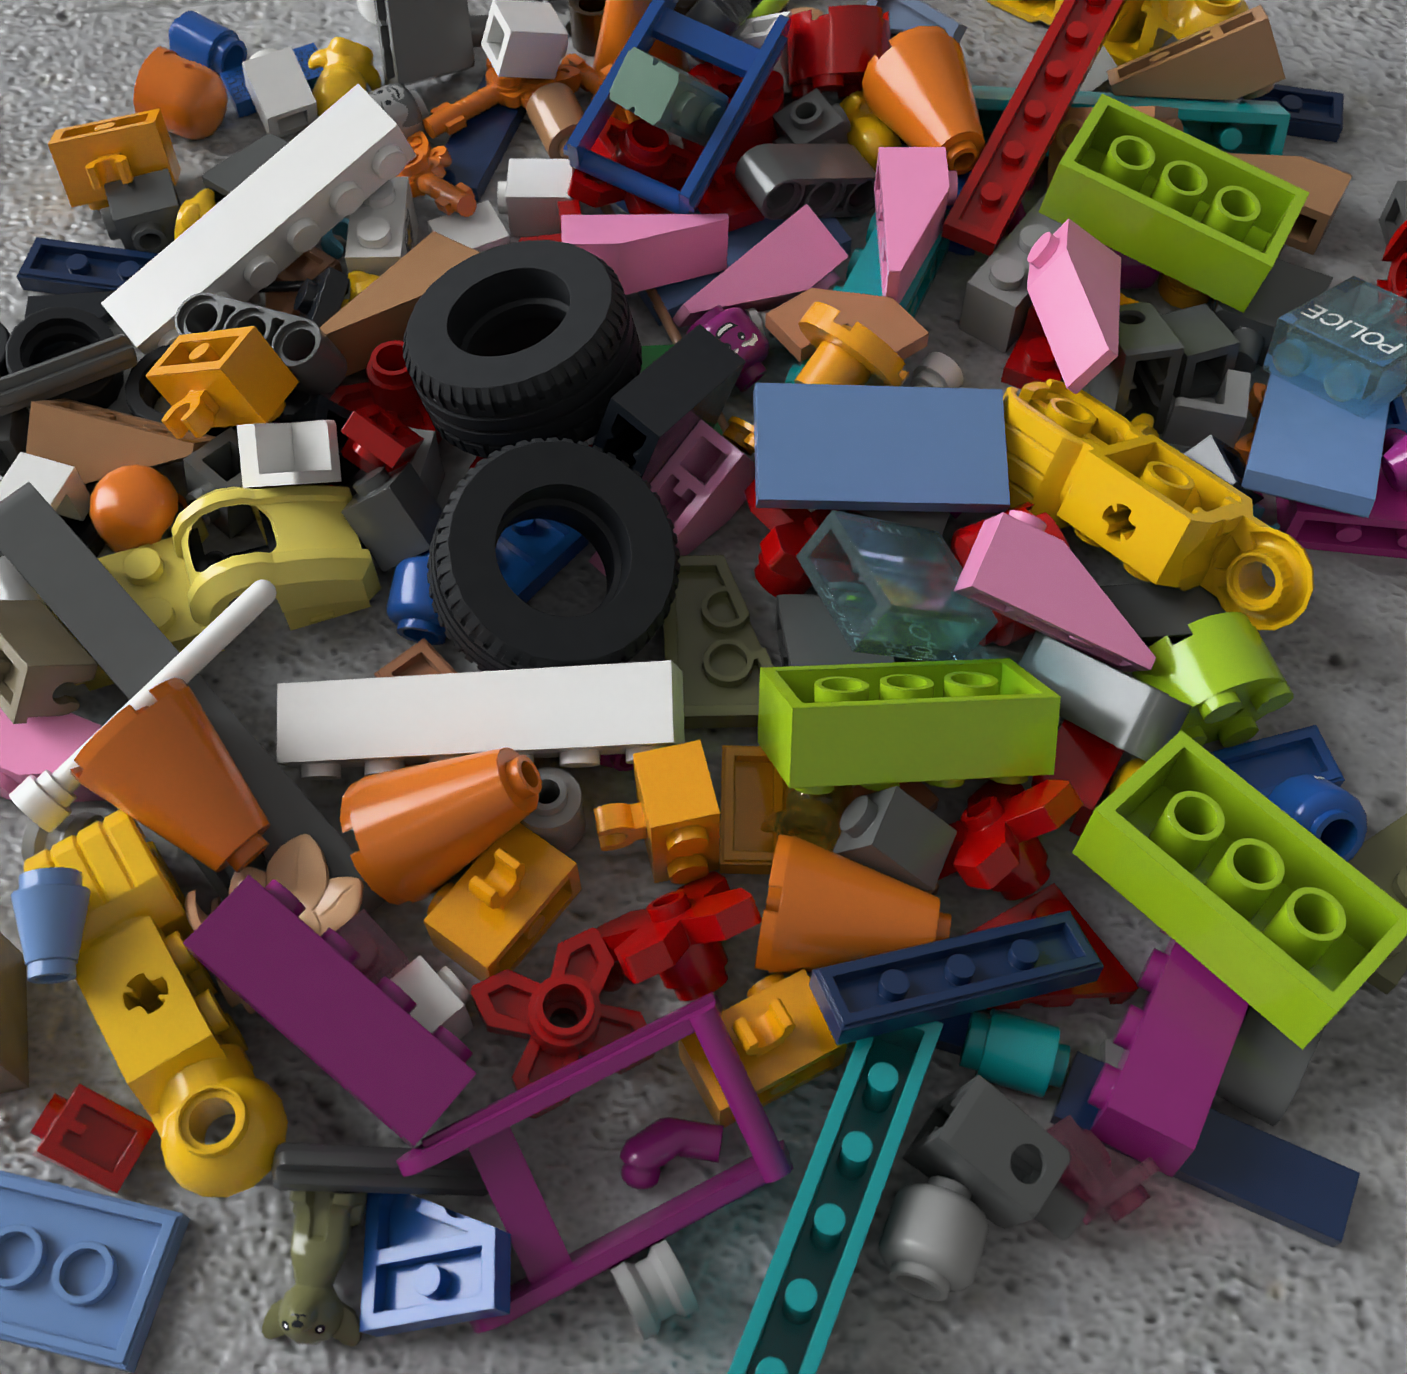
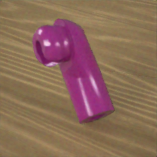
M672 1117L656 1120L628 1138L620 1152V1159L624 1162L621 1168L623 1181L628 1186L636 1189L653 1188L658 1183L661 1173L660 1167L677 1156L719 1163L724 1126Z

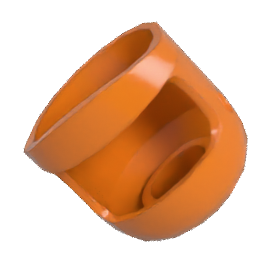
M159 46L144 60L138 72L134 86L133 103L135 113L160 108L168 132L191 140H202L213 135L220 127L227 111L228 98L227 89L221 77L214 70L200 63L180 57L178 53Z
M135 464L121 466L107 473L96 484L90 496L89 516L100 537L114 553L161 541L164 532L171 526L178 512V506L184 510L188 505L186 499L177 493L173 483L166 476L154 468Z

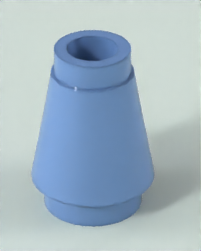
M49 867L26 871L19 875V889L11 894V900L25 966L27 967L28 982L53 984L71 981L76 978V964L79 960L91 893L89 888L83 886V875L79 870Z

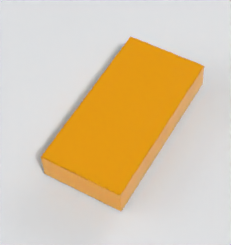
M722 745L719 873L770 874L778 835H787V784L760 746Z

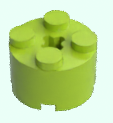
M1241 612L1219 613L1187 624L1193 635L1175 645L1172 644L1168 635L1151 645L1149 649L1156 657L1152 669L1134 671L1132 676L1169 694L1170 697L1192 706L1180 731L1185 732L1201 746L1216 740H1220L1223 747L1227 748L1246 742L1259 732L1256 721L1266 714L1284 707L1294 698L1291 688L1257 628L1251 624L1247 615Z

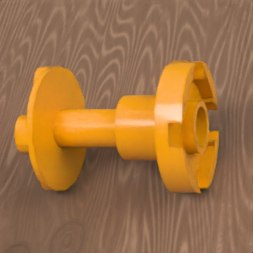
M821 302L812 303L798 325L800 331L817 350L794 380L795 384L902 386L910 375L908 371L902 370L906 364L887 343L858 321L853 327L835 323L834 320L841 312L836 308ZM731 416L727 421L729 426L722 435L740 451L751 456L753 452L755 453L754 426L739 417Z

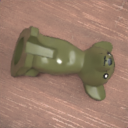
M290 1191L289 1200L293 1203V1214L295 1215L290 1256L296 1284L285 1292L281 1300L272 1304L268 1310L262 1326V1334L265 1338L274 1339L285 1334L297 1344L316 1345L333 1337L350 1347L356 1346L361 1341L362 1332H359L360 1319L354 1309L340 1300L333 1285L345 1260L352 1229L363 1221L368 1193Z

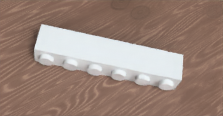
M358 83L101 304L134 345L145 355L163 345L172 344L179 336L175 328L174 319L177 309L183 301L192 295L202 292L247 302L262 288L273 283L278 274L299 256L315 247L320 238L341 220L357 211L362 203L383 184L399 175L404 167L417 155L399 126Z
M672 660L277 683L276 763L300 769L301 779L304 780L341 779V768L364 767V776L405 768V765L426 764L505 747L515 750L519 755L527 756L533 763L534 758L559 757V766L583 768L599 766L600 755L626 754V763L634 764V753L685 743L683 671Z

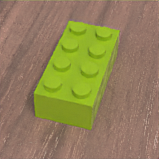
M1102 93L1059 162L1039 213L1061 224H1064L1069 218L1104 245L1244 313L1272 269L1310 192Z
M1010 658L760 667L758 744L789 788H794L798 792L810 795L830 793L834 790V786L860 785L869 790L881 791L895 786L900 787V783L923 781L936 787L954 788L962 786L965 783V779L989 778L1002 784H1022L1028 781L1029 776L1054 775L1061 696Z
M1182 730L1095 808L1072 851L1074 855L1302 1050L1338 1013L1407 935V909Z

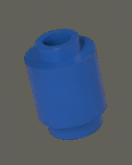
M195 11L183 13L170 26L168 34L170 50L178 53L180 57L200 63L214 70L219 76L220 72L242 66V62L246 61V45L239 40L238 35L234 31Z

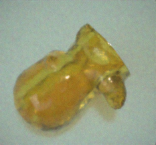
M786 784V810L768 815L762 822L760 830L765 833L775 832L777 839L779 834L795 835L833 852L842 831L839 826L842 814L854 800L853 785L834 786V790L830 793L810 795L798 792L794 788H789Z

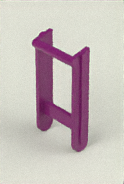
M713 992L421 1139L422 1144L411 1149L396 1161L402 1176L407 1177L424 1171L468 1148L505 1230L511 1234V1243L527 1277L510 1285V1314L469 1321L475 1333L486 1332L514 1321L761 1186L785 1177L794 1169L784 1139L781 1141L777 1139L722 1020V1005L717 995H714ZM695 1032L752 1156L568 1254L510 1126Z

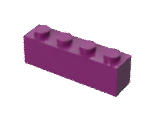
M248 875L183 944L191 955L411 1148L415 1147L477 1074L466 1064L473 1053L445 1027L439 1025L431 1034L409 1015L417 1004L389 978L384 976L375 985L354 966L361 958V955L337 932L327 928L319 936L305 924L299 916L306 907L282 884L272 879L264 888L252 876Z
M1160 928V932H1161V933H1163V934L1169 936L1167 933H1165V932ZM1170 938L1165 952L1154 948L1137 983V987L1148 991L1141 1009L1130 1004L1113 1039V1044L1124 1049L1117 1067L1105 1063L1093 1086L1087 1103L1099 1109L1088 1135L1173 1177L1195 1150L1249 1004L1174 939Z

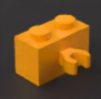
M160 108L57 129L48 143L71 207L88 204L91 210L109 207L104 187L106 183L121 180L123 184H128L134 180V176L168 168L174 186H177L181 172Z
M255 326L179 335L145 375L172 406L163 416L161 422L176 439H182L188 430L196 438H201L213 427L227 428L243 424L270 423L284 411L286 407L285 399L299 383Z
M701 740L634 753L633 763L637 803H610L593 809L601 851L621 849L637 840L644 839L654 883L670 880L674 884H687L706 877L709 871L718 870L720 811Z
M517 824L472 861V866L456 884H446L433 897L427 909V917L423 920L433 946L480 981L505 969L514 971L582 890L578 865L523 824Z
M805 969L786 978L783 973L769 975L748 990L747 999L726 1010L722 1008V1020L763 1107L843 1064L848 1043L836 1045L809 987L810 977ZM694 1032L678 1040L679 1057L715 1123L723 1125L725 1128L736 1122L696 1033Z

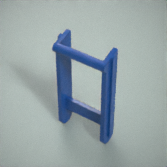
M652 0L563 148V154L569 156L570 166L675 214H693L786 47L788 40L786 37L791 25V19L780 14L759 49L673 11L678 0ZM656 39L743 78L681 191L590 151L617 106V103L610 100L609 91L628 50L636 47L648 53Z

